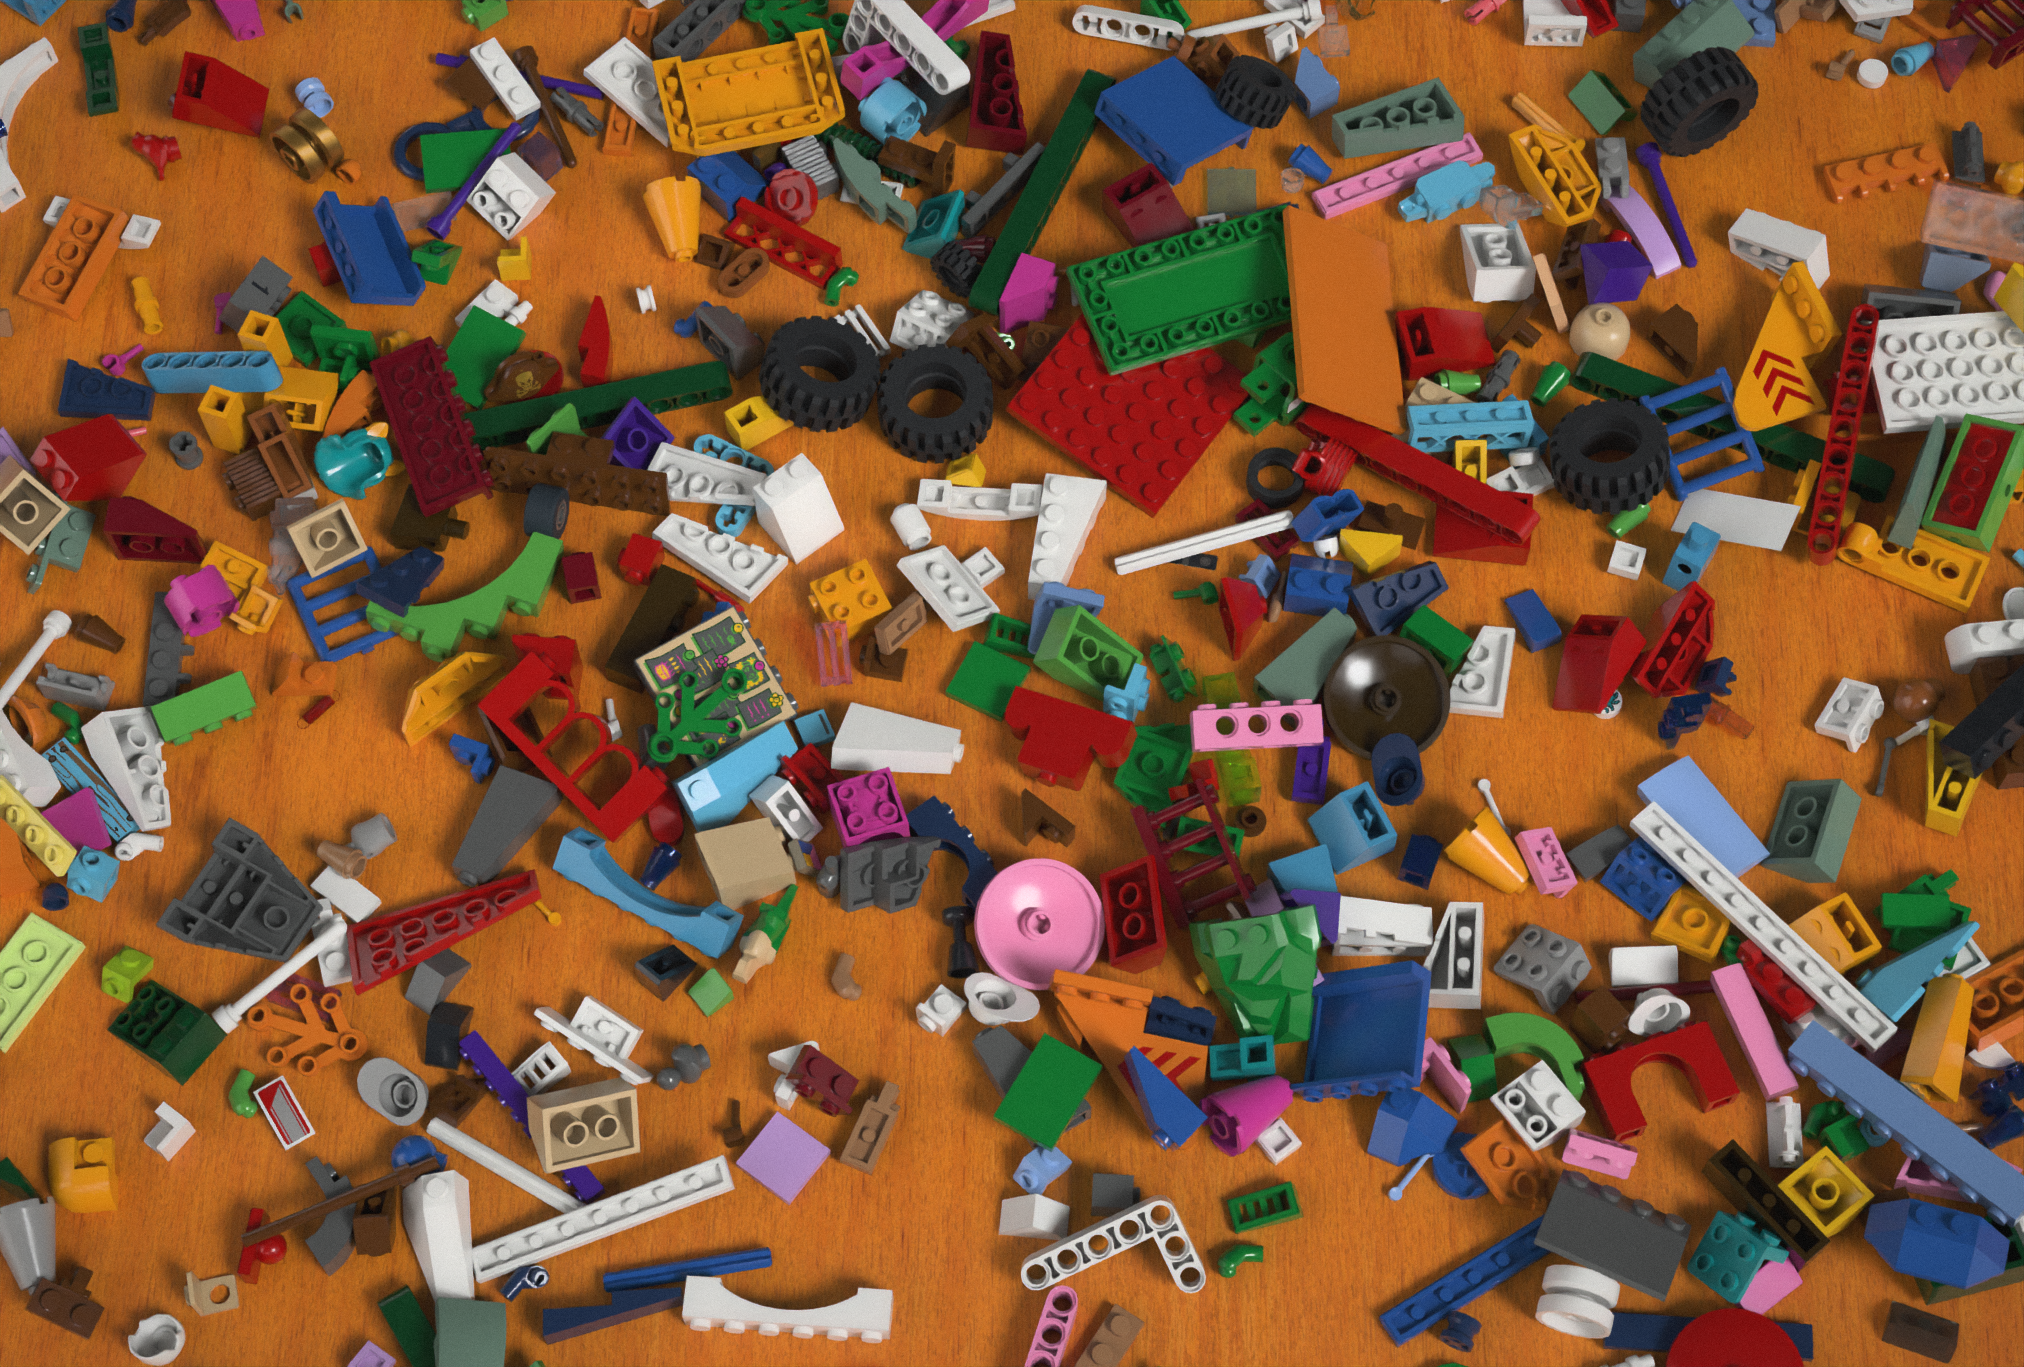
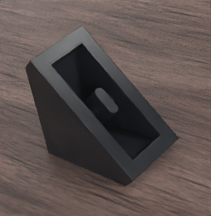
M673 944L638 960L634 967L639 983L664 1002L695 969L697 963Z
M440 1002L427 1021L426 1066L458 1071L462 1058L458 1042L468 1034L474 1011L473 1007Z

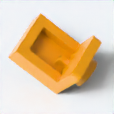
M252 585L240 612H231L229 618L238 623L236 627L239 630L250 635H254L255 632L268 633L283 599L260 586Z

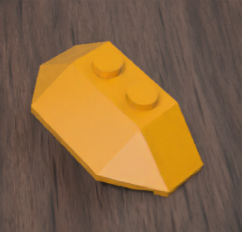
M1537 124L1509 134L1508 139L1518 176L1548 222L1568 227L1592 217L1602 185L1574 142L1553 132L1543 130V127Z
M460 652L454 657L445 659L428 676H422L417 679L408 690L402 724V733L407 744L412 747L499 684L512 671L508 659L504 655Z

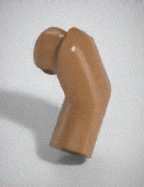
M841 953L832 975V985L840 997L855 1001L862 993L861 986L855 984L854 979L850 975L855 958Z

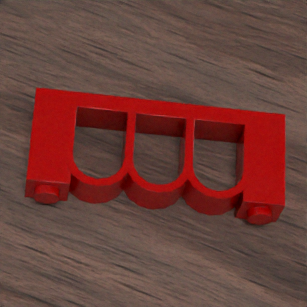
M531 651L477 706L612 843H618L672 789L667 783L670 778L657 765L654 768L650 765L643 766L637 752L630 747L611 744V729L606 721L597 714L580 712V700L574 688L564 682L554 681L560 675L554 669L557 663L544 651L541 654ZM557 687L564 692L568 699V712L563 720L538 744L515 719L542 692L549 688ZM589 719L599 729V745L569 776L546 751L573 724L579 720ZM620 751L631 762V777L601 808L577 783L604 756L610 752Z

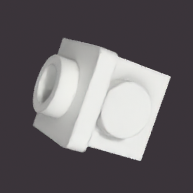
M941 984L925 1004L920 1002L917 1005V1022L927 1032L933 1033L935 1031L943 1037L965 1011L967 1003Z

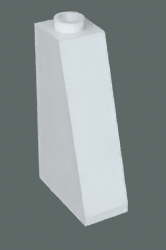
M851 702L832 746L831 768L837 770L876 771L889 767L891 772L951 774L954 763H960L962 760L965 745L960 743L961 730Z

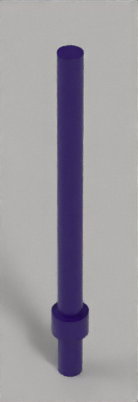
M438 53L436 64L458 69L469 56L460 55L457 57ZM518 70L527 84H531L526 72ZM540 75L545 88L556 90L559 87H564L568 93L602 100L604 97V92L598 87Z

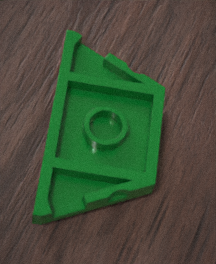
M1165 723L1157 727L1150 725L1135 727L1138 735L1127 760L1119 766L1113 782V787L1134 807L1143 805L1149 811L1154 810L1157 812L1175 804L1176 800L1171 801L1168 788L1183 784L1194 754L1192 752L1190 724L1175 726V723ZM1168 821L1162 823L1161 828L1158 830L1164 832Z

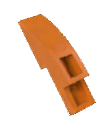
M362 370L351 381L336 402L327 420L322 438H326L331 434H338L342 438L353 430L365 429L373 424L369 413L377 410L383 402L374 375L371 376Z

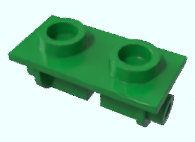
M1162 635L1161 638L1164 644L1162 646L1160 643L1152 645L1149 648V657L1159 675L1167 671L1170 672V674L1160 679L1168 698L1173 699L1174 703H1179L1186 698L1184 694L1188 692L1198 697L1194 687L1197 684V680L1189 667L1185 668L1181 660L1185 658L1182 648L1177 641L1171 642Z

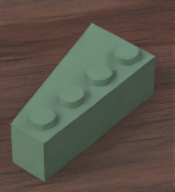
M1438 77L1332 115V140L1344 159L1463 141L1465 116Z

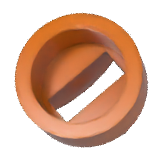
M346 159L336 168V173L344 182L354 185L362 175V168L357 160Z

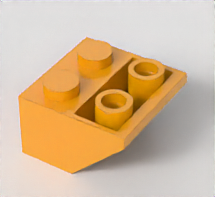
M279 366L283 382L278 388L265 392L263 408L280 402L292 429L324 433L327 420L336 404L339 374Z

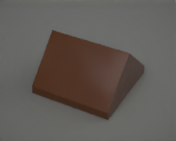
M528 706L515 721L539 744L544 739V736ZM478 707L477 709L485 731L502 766L519 772L536 767ZM548 749L546 752L553 757L550 749Z

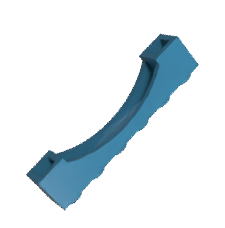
M580 826L563 836L552 869L560 872L567 880L582 884L589 888L593 894L613 901L620 909L633 912L644 918L645 922L649 925L660 927L671 933L675 939L697 947L706 956L718 959L732 948L744 915L718 901H715L708 907L685 905L661 897L636 882L614 861L605 848L606 840Z

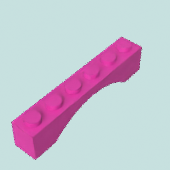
M938 0L921 19L944 42L987 12L989 0ZM888 41L864 46L843 60L840 82L859 100H862L879 88L882 80L887 77L893 78L909 67L910 63Z

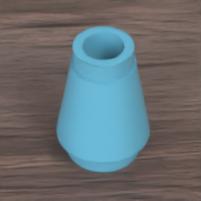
M1923 42L1898 49L1891 58L1893 70L1900 76L1913 75L1934 56V48L1929 42Z

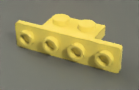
M0 775V817L56 876H64L77 853L76 849L3 775Z

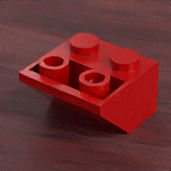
M534 633L512 634V643L519 663L531 651L538 652L539 654L544 651L557 663L554 669L560 675L554 681L568 684L574 688L579 696L583 664L576 639H571L564 635H557L552 638L540 637ZM557 687L549 688L542 692L548 699L568 700L564 692Z

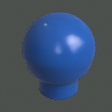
M409 1135L399 1140L394 1146L391 1153V1164L393 1170L396 1171L395 1168L406 1163L412 1165L435 1155L440 1168L424 1174L428 1175L444 1172L448 1155L437 1152L432 1141L424 1136Z

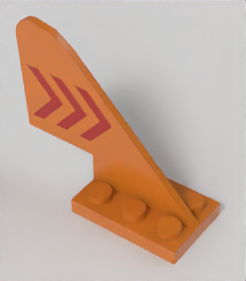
M1058 969L1054 970L1050 977L1048 991L1054 992V997L1058 998L1145 1128L1152 1135L1154 1133L1148 1127L1124 1060V1056L1133 1046L1146 1056L1199 1108V1101L1203 1098L1208 1046L1143 1033L1148 1006L1152 1002L1153 989ZM1199 1128L1177 1150L1191 1148L1197 1141Z

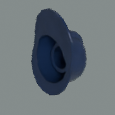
M1393 733L1383 737L1376 744L1372 753V771L1377 796L1384 804L1389 806L1413 805L1414 800L1422 794L1425 788V777L1416 743L1409 736L1401 733Z

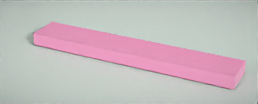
M1469 132L1463 135V141L1438 144L1312 192V199L1322 217L1327 220L1416 186L1418 178L1458 160L1467 162L1468 165L1479 162L1483 158V153Z

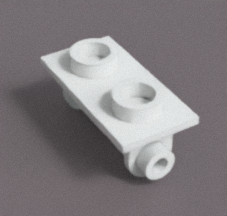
M1783 1096L1779 1098V1102H1766L1769 1168L1798 1169L1804 1164L1800 1103H1794L1793 1098L1790 1096Z

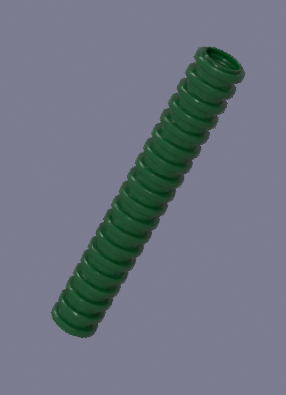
M838 122L822 133L814 135L817 142L822 140L825 146L830 145L833 150V141L836 138L845 144H851L858 151L859 155L867 161H874L880 168L881 173L885 172L886 176H892L896 181L900 179V182L904 185L908 183L910 188H915L921 182V179L878 164V156L884 145H878L875 140L870 141L867 136L862 137L859 132L854 134V130L847 129L844 125L839 126Z

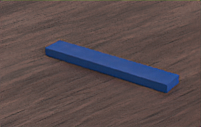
M1544 1215L1380 1315L1379 1321L1397 1348L1447 1318L1450 1311L1460 1310L1550 1254L1551 1251L1533 1244Z

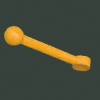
M540 900L533 903L548 917L550 925H560L562 919L559 913L551 912Z

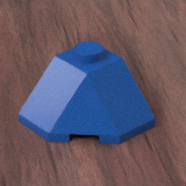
M1406 1088V1091L1402 1093L1387 1091L1376 1115L1367 1153L1397 1167L1411 1163V1159L1428 1153L1431 1156L1444 1151L1458 1122L1453 1116L1421 1092L1411 1088Z

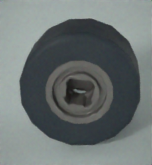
M536 483L532 487L526 501L523 518L526 536L531 537L533 532H538L556 539L561 538L569 514L570 501L567 489L543 483Z

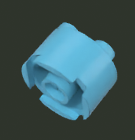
M887 77L882 80L879 88L870 97H865L860 102L858 111L861 112V126L885 145L890 135L908 142L919 130L921 124L918 120L921 114L925 117L927 107L923 100L901 82Z

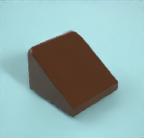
M703 233L695 262L723 271L734 250L735 243Z

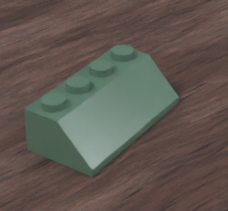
M1693 0L1633 55L1634 80L1652 89L1654 87L1653 84L1658 79H1661L1669 68L1675 67L1680 60L1691 57L1697 51H1705L1709 47H1724L1736 53L1755 36L1754 30L1732 0Z

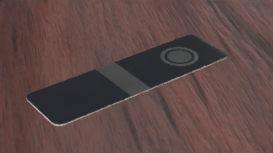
M1199 553L1168 563L1215 570L1218 557Z

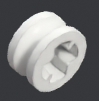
M646 285L644 290L639 287L636 288L642 314H645L648 309H651L653 312L657 311L651 285Z

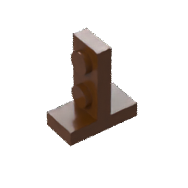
M890 135L878 156V164L932 183L931 198L948 193L954 182L956 144L945 140L937 153Z
M985 312L960 324L945 344L950 349L952 346L959 348L966 346L1004 390H1007L1013 386L1028 368L993 330L992 327L998 322L1000 316Z

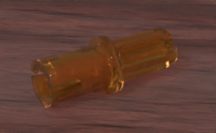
M1705 690L1699 694L1692 705L1693 708H1696L1715 721L1717 727L1721 724L1741 739H1747L1754 730V725L1732 711L1730 704L1726 706Z

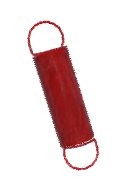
M325 695L302 718L311 725L336 701L331 696Z

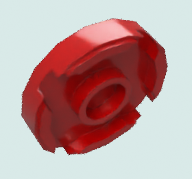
M783 169L772 177L770 187H766L764 206L769 211L801 227L808 223L815 213L818 205V190L814 180L807 173L797 169Z

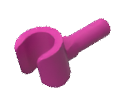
M230 292L220 293L214 297L217 310L214 333L218 335L222 334L224 323L218 318L232 297Z
M138 344L120 357L115 354H109L104 357L102 364L107 369L111 368L109 371L113 375L120 376L125 372V364L143 351L144 348L141 344Z

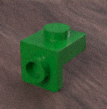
M347 355L346 361L322 357L318 371L338 373L337 393L342 394L351 381L361 372V368L358 367L355 356Z

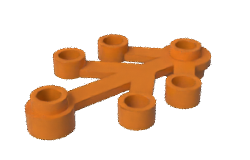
M304 984L294 985L290 990V997L300 1006L308 1024L275 1015V1012L265 1004H255L247 1012L246 1020L248 1025L258 1032H266L274 1028L302 1037L283 1048L275 1046L268 1051L267 1061L276 1068L286 1066L289 1060L321 1043L333 1046L315 1058L304 1056L299 1060L298 1070L306 1077H314L320 1069L341 1058L349 1062L358 1061L365 1056L369 1048V1041L365 1033L359 1029L351 1028L342 1009L343 1001L335 993L325 994L320 1004L325 1012L331 1014L338 1033L326 1030L312 1001V991ZM305 989L306 996L301 1000H297V992ZM335 998L337 1000L336 1006L333 1009H328L327 1002ZM263 1011L264 1018L259 1022H255V1014ZM355 1039L356 1046L351 1050H347V1041ZM277 1052H282L283 1059L275 1063L273 1060L274 1055ZM313 1061V1069L310 1072H305V1063Z

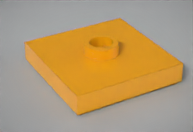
M1683 884L1667 902L1651 932V939L1667 946L1675 945L1677 950L1712 964L1733 923L1697 889Z

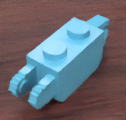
M1458 160L1418 178L1414 194L1399 202L1398 211L1406 223L1424 218L1428 224L1437 219L1443 220L1452 212L1461 208H1470L1479 201L1480 193L1491 188L1493 185L1492 177L1495 175V165L1489 162H1482V164L1470 167L1467 162Z

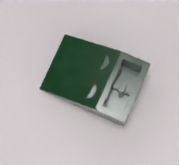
M153 980L139 991L136 998L116 1017L115 1021L107 1029L121 1042L182 1086L227 1036L206 1012Z

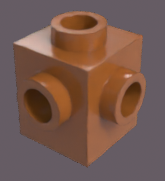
M1222 33L1199 38L1195 42L1187 61L1204 80L1214 77L1219 78L1223 76L1231 60L1235 56H1239L1240 53Z

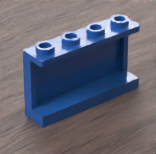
M324 191L312 211L351 303L414 306L425 290L426 285L416 262L411 261V250L388 198L380 196L374 206L340 204L336 192Z

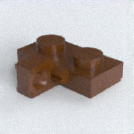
M81 1266L77 1267L70 1281L64 1278L59 1285L41 1278L24 1310L88 1340L105 1308L88 1300L92 1292L85 1288L94 1272Z

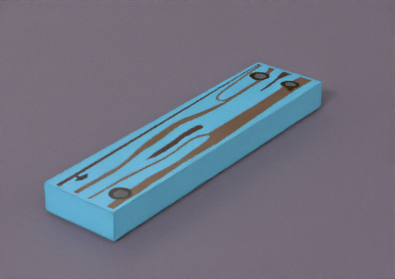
M65 737L41 755L50 762L58 780L72 795L86 787L94 791L108 834L117 844L131 833L140 830V827L116 792Z

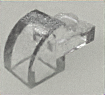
M1506 185L1485 187L1480 190L1479 203L1482 211L1506 229H1516L1518 219L1526 220L1532 216L1542 215L1544 204L1527 192L1516 193Z

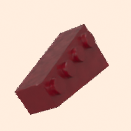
M981 30L965 147L1023 155L1027 131L1026 127H1024V113L1020 104L1019 84L1015 75V62L1010 35Z

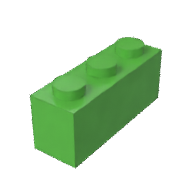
M239 671L151 707V710L167 744L174 742L175 747L192 741V734L204 730L205 734H209L222 729V722L234 718L235 722H239L253 716L252 710L258 708L244 673Z

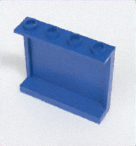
M1175 56L1102 91L1094 112L1097 117L1148 163L1152 162L1162 176L1173 186L1182 182L1187 168L1235 143L1242 150L1245 149L1254 128L1228 113L1217 100L1216 93Z
M1410 960L1322 974L1325 980L1314 986L1312 991L1314 1006L1304 1083L1290 1084V1089L1303 1096V1100L1307 1102L1319 1103L1323 1101V1098L1349 1099L1350 1095L1356 1094L1376 1096L1381 1091L1402 1093L1406 1091V1088L1420 1087L1432 972L1415 961Z

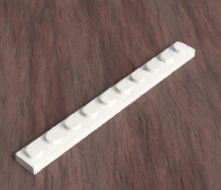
M1655 801L1650 803L1631 820L1629 826L1872 1054L1896 1033L1897 1026Z

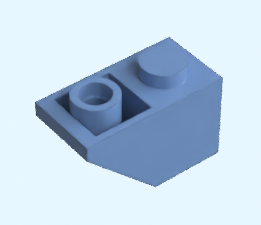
M1307 47L1303 48L1294 82L1296 95L1293 101L1307 118L1311 119L1338 104L1340 84L1334 75H1330L1326 71L1321 59L1317 55H1313Z

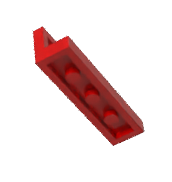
M743 196L735 204L737 217L724 232L726 239L745 249L759 248L764 250L769 257V262L822 290L826 288L828 280L843 265L840 247ZM742 224H745L753 229L754 235L742 237L736 234ZM773 239L778 242L779 248L766 250L761 247L760 241ZM798 252L803 256L804 261L791 263L786 260L785 254ZM822 265L828 268L822 278H819L810 272L809 267Z

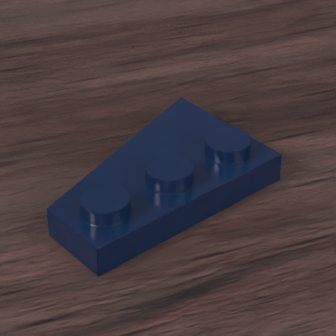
M68 359L58 413L61 417L97 418L106 414H113L116 419L151 421L156 394L153 388L122 377L115 378L106 375L102 370L94 367L89 369L79 365L77 361Z
M420 546L357 582L356 593L404 618L408 614L409 606L412 603L416 604L420 599V592L424 587H429L444 569V557Z
M1428 561L1346 589L1371 637L1388 635L1408 620L1423 604H1429L1449 589L1437 563Z

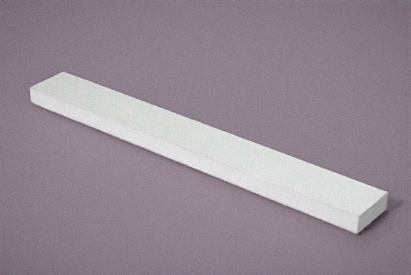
M724 1155L718 1156L473 1247L472 1259L476 1281L481 1284L516 1271L519 1267L535 1264L734 1190L735 1187Z

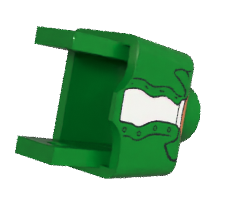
M1293 332L1284 334L1259 352L1255 357L1252 372L1241 380L1240 386L1249 393L1251 400L1234 412L1233 419L1253 437L1274 421H1277L1284 427L1287 426L1309 404L1298 398ZM1290 385L1288 396H1283L1280 390ZM1257 418L1260 422L1253 423L1250 419Z

